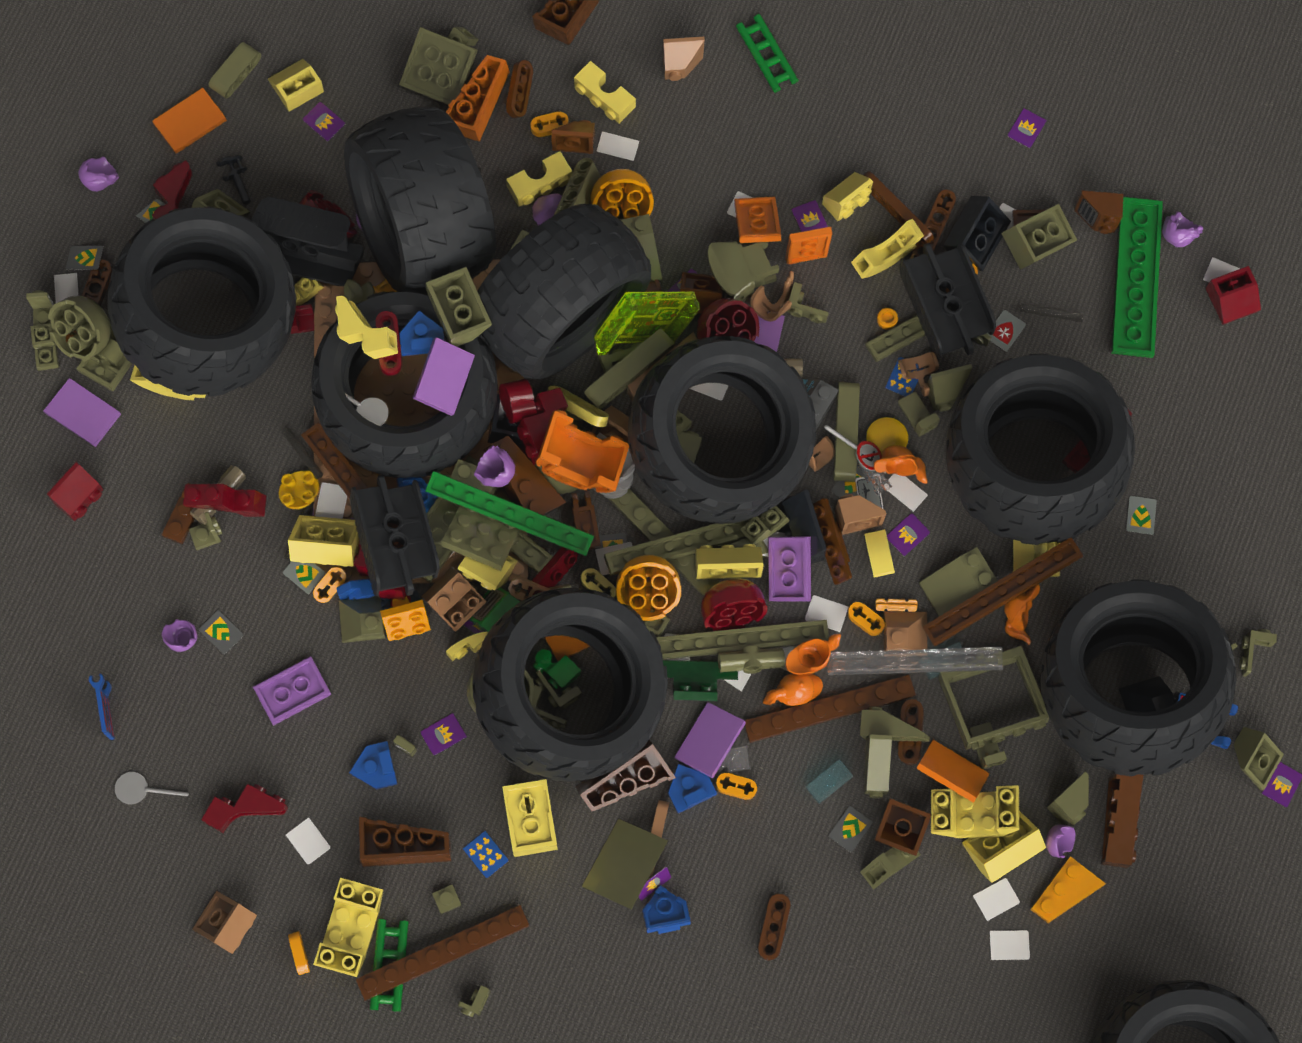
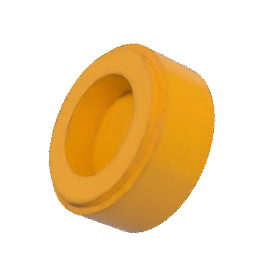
M891 308L880 310L877 316L878 325L885 330H890L896 326L898 322L897 312Z

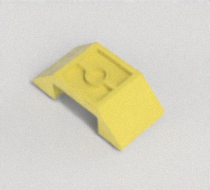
M996 786V792H980L974 803L951 789L931 790V833L954 838L1001 837L1019 830V786Z
M340 878L334 896V908L323 943L319 944L313 965L354 977L358 976L366 958L378 919L383 889Z

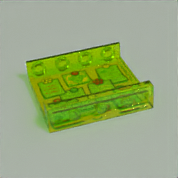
M694 291L625 292L594 336L598 355H607L615 343L644 342L659 329H662L675 342L700 310Z

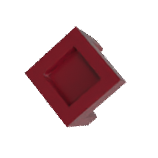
M312 304L296 306L291 334L314 331V310Z

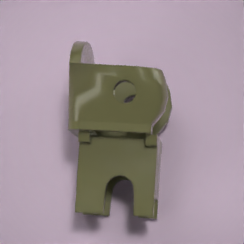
M737 241L717 242L709 245L707 254L709 266L718 285L728 294L726 298L744 302L752 297L754 288L776 281L777 277L773 274L778 273L779 266L771 267L765 250H763L767 248L768 242H758L746 247H742Z

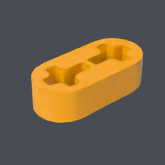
M564 112L537 116L531 121V132L537 137L551 135L553 129L563 126L557 123V119L563 121L562 124L566 125L569 124L568 116ZM538 123H541L543 126L542 130H539L537 127Z
M337 565L331 567L316 585L313 591L314 598L321 603L328 602L337 592L336 588L345 582L347 578L346 570ZM340 571L342 580L336 579L334 583L330 582L333 578L332 572L337 573ZM326 585L330 586V588L327 591V594L329 596L327 597L326 595H324L323 597H320V591L318 589L320 588L323 590L326 587Z
M855 602L850 605L848 618L871 636H878L882 633L885 627L882 617L861 602ZM860 608L862 610L861 614L865 619L860 615L855 617L853 615L854 610L852 609L858 610ZM867 620L871 621L872 623H875L876 621L879 622L878 627L880 629L875 628L874 630H872L870 628L871 623H869Z
M723 773L718 776L716 781L717 790L729 796L749 800L757 792L756 783L749 778ZM725 778H728L729 783L734 784L736 786H728L727 789H724L723 784H721L720 781H724ZM746 784H750V788L753 789V792H749L748 795L744 794L743 789L737 787H745Z
M300 932L288 934L298 975L310 972Z

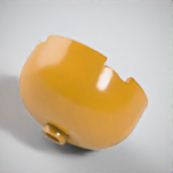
M616 169L605 173L596 181L591 192V204L598 205L616 218L619 216L618 207H621L624 219L646 214L650 216L653 210L654 199L648 182L642 175L629 169Z
M655 555L635 557L627 562L618 574L616 581L617 600L621 604L628 605L635 610L643 621L661 619L679 603L681 582L678 572L670 562L662 557Z

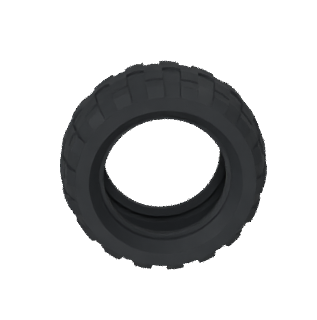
M577 204L543 222L517 243L499 261L477 291L492 323L482 333L487 347L502 363L517 371L524 378H547L578 360L591 350L596 342L606 337L595 336L626 292H645L650 283V260L645 255L638 238L621 220L596 204ZM643 294L628 296L622 307L631 306V304L626 305L627 302H634L632 305H636V302L640 300ZM639 296L638 299H629L630 297ZM631 306L627 314L632 310L634 306ZM619 323L608 324L602 334L610 333L611 331H606V329L611 325L617 326Z

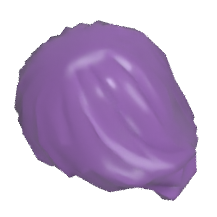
M103 156L97 159H87L82 163L78 171L82 184L89 190L96 192L114 184L119 178L116 169Z
M560 194L541 196L535 201L532 207V216L538 226L554 216L562 198Z
M1176 212L1174 215L1165 218L1162 233L1170 244L1175 247H1185L1195 238H1198L1200 233H1203V227L1194 224L1192 221L1190 222L1180 212Z
M493 445L480 458L474 476L484 486L503 487L513 478L515 464L504 449Z

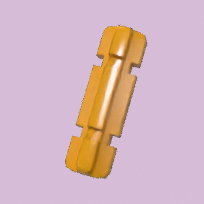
M877 598L875 601V609L877 611L887 609V611L905 612V610H908V612H916L918 607L916 599L905 601V599L888 598V600H885V598Z

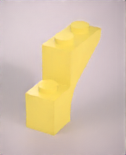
M344 296L336 297L337 334L340 339L349 344L362 341L364 353L373 359L398 354L396 332L388 327L372 328L354 302L348 301Z

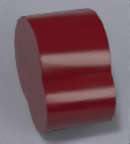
M524 378L500 384L499 395L501 404L511 424L520 422L523 418L536 415L534 396L527 379Z

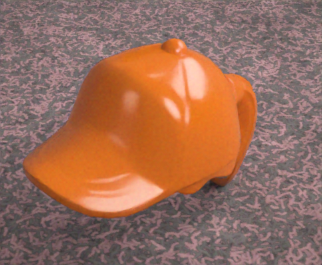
M892 445L885 448L882 458L874 462V469L878 473L887 472V474L894 473L900 476L915 474L917 480L924 484L928 483L924 462L919 457H915L904 446Z
M1039 584L1009 601L1004 606V612L1008 618L1005 626L1006 633L1013 638L1025 641L1028 645L1031 644V639L1025 632L1028 624V612L1032 608V600L1040 592Z
M841 634L831 635L828 641L815 638L799 644L786 657L787 670L790 673L801 675L813 674L823 669L829 661L831 651L838 648Z
M788 674L783 677L776 689L770 690L767 693L763 704L771 705L776 700L790 706L805 704L819 696L823 688V682L814 674Z

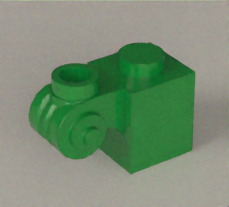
M540 650L536 655L535 663L532 665L536 671L540 670L541 673L544 672L549 678L547 682L555 690L558 688L561 691L565 690L581 675V670L567 655L559 662L552 663V654L548 650Z

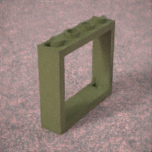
M1022 646L942 671L939 674L940 685L966 750L970 748L973 750L980 749L985 746V743L991 741L999 743L1005 740L1006 736L1012 734L1014 737L1020 736L1031 728H1034V730L1041 729L1049 721L1045 703ZM1016 662L1037 717L970 738L950 683Z

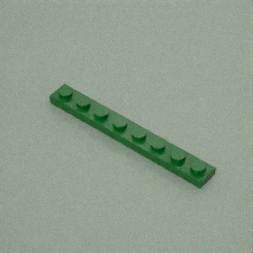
M433 471L426 488V492L584 556L587 555L595 536L436 471Z

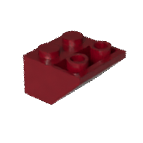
M1249 266L1214 278L1205 288L1222 325L1261 310L1258 284Z

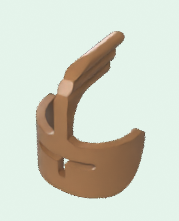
M793 271L789 272V276L784 282L783 294L777 303L771 304L764 292L765 287L762 285L754 292L750 305L760 318L772 322L790 309L792 302L787 300L792 292Z
M929 352L918 357L898 360L902 377L904 379H918L923 396H929L930 388L923 378L939 369L935 353ZM915 364H918L919 369L929 366L923 370L908 372L917 369Z
M825 436L814 447L809 466L814 472L823 468L834 457L835 449L828 436Z

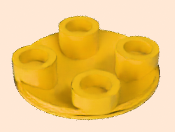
M884 417L875 420L869 426L866 440L874 443L883 453L885 448L892 445L906 447L908 444V432L900 421Z
M297 471L292 474H285L281 478L279 498L282 504L290 509L307 507L316 499L319 493V481L311 471Z

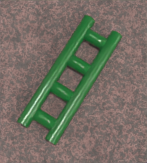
M760 14L754 16L755 24L746 28L742 22L736 25L738 32L774 93L781 90L779 83L788 79L791 84L799 81ZM760 30L765 40L755 44L750 34ZM770 46L775 56L764 60L759 51ZM780 63L784 73L774 77L769 67Z
M377 919L373 971L382 968L383 958L396 959L397 961L406 957L409 921H400L399 928L386 927V920ZM385 936L398 937L397 950L384 949ZM403 984L394 988L393 995L380 994L371 998L370 1010H379V1004H393L392 1011L401 1012Z

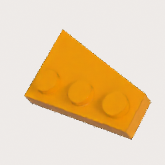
M1070 856L1030 910L1049 923L1106 883Z

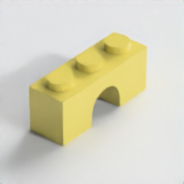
M590 61L574 77L575 89L579 94L586 95L596 108L600 107L605 111V115L610 120H615L620 124L636 107V98L621 86L613 93L603 92L600 88L606 82V73Z
M561 151L542 160L543 170L546 173L543 178L532 179L523 170L506 179L507 188L518 207L529 205L535 198L541 195L546 196L558 186L563 187L568 184L572 170Z

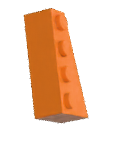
M487 55L472 74L470 81L461 88L457 98L448 105L449 108L446 113L454 120L464 137L480 142L510 73L506 60Z

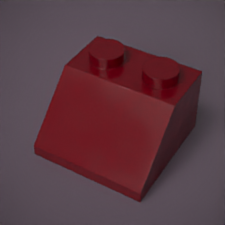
M76 462L47 495L61 511L76 521L77 518L85 515L87 507L92 502H96L101 497L103 488Z

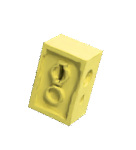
M547 780L503 786L514 857L558 850Z

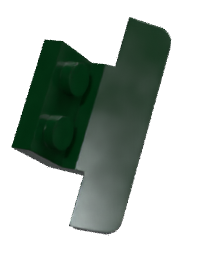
M663 660V666L667 667V677L674 678V700L717 701V679L738 680V671L720 672L718 662Z

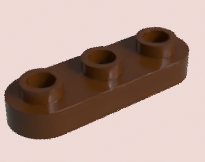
M527 60L518 61L513 66L506 103L507 113L512 118L523 117L527 111L533 78V67Z
M915 699L907 700L901 708V720L923 732L924 708ZM913 708L917 709L915 715L910 714V710ZM899 741L898 756L904 764L914 765L920 760L922 741ZM909 751L914 752V755L911 758L906 757V754Z
M783 894L773 895L768 902L758 945V953L764 960H774L778 957L781 950L791 906L790 900ZM781 902L783 908L781 910L776 909L775 903ZM776 924L778 930L775 932L771 931L770 925ZM767 945L772 946V953H767L765 951V947Z

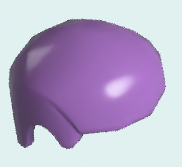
M178 619L170 625L166 624L161 634L164 643L176 652L190 649L195 645L198 637L196 628L192 623Z
M1064 824L1053 826L1046 836V848L1049 854L1053 857L1065 858L1063 853L1072 851L1075 842L1074 827Z

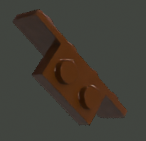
M823 498L813 503V507L827 548L825 557L834 585H839L852 578L848 565L850 558L839 524L834 521L828 499Z

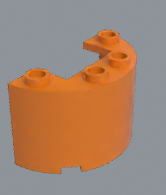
M561 410L553 411L536 461L537 466H542L541 471L549 477L571 487L586 491L588 488H596V492L600 493L616 491L629 449V443L624 442L622 437L616 435L603 440L599 439L592 432L577 429L576 425L571 424L574 419L567 416L566 412Z

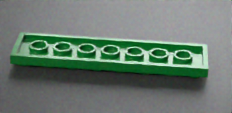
M1123 197V217L1119 223L1111 354L1153 358L1155 355L1163 201Z

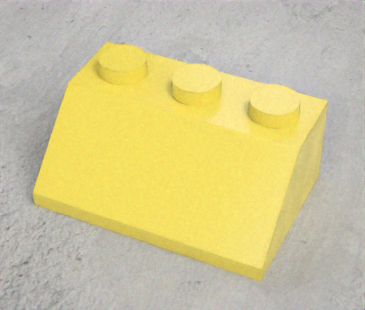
M299 515L288 539L290 561L353 567L355 555L359 554V537L355 520Z
M746 544L742 548H734V545H723L721 548L704 545L700 546V549H696V579L758 578L762 575L763 557L761 547H756L754 544Z
M1020 811L1019 830L1001 837L968 838L962 842L980 872L991 883L1046 848L1039 829Z

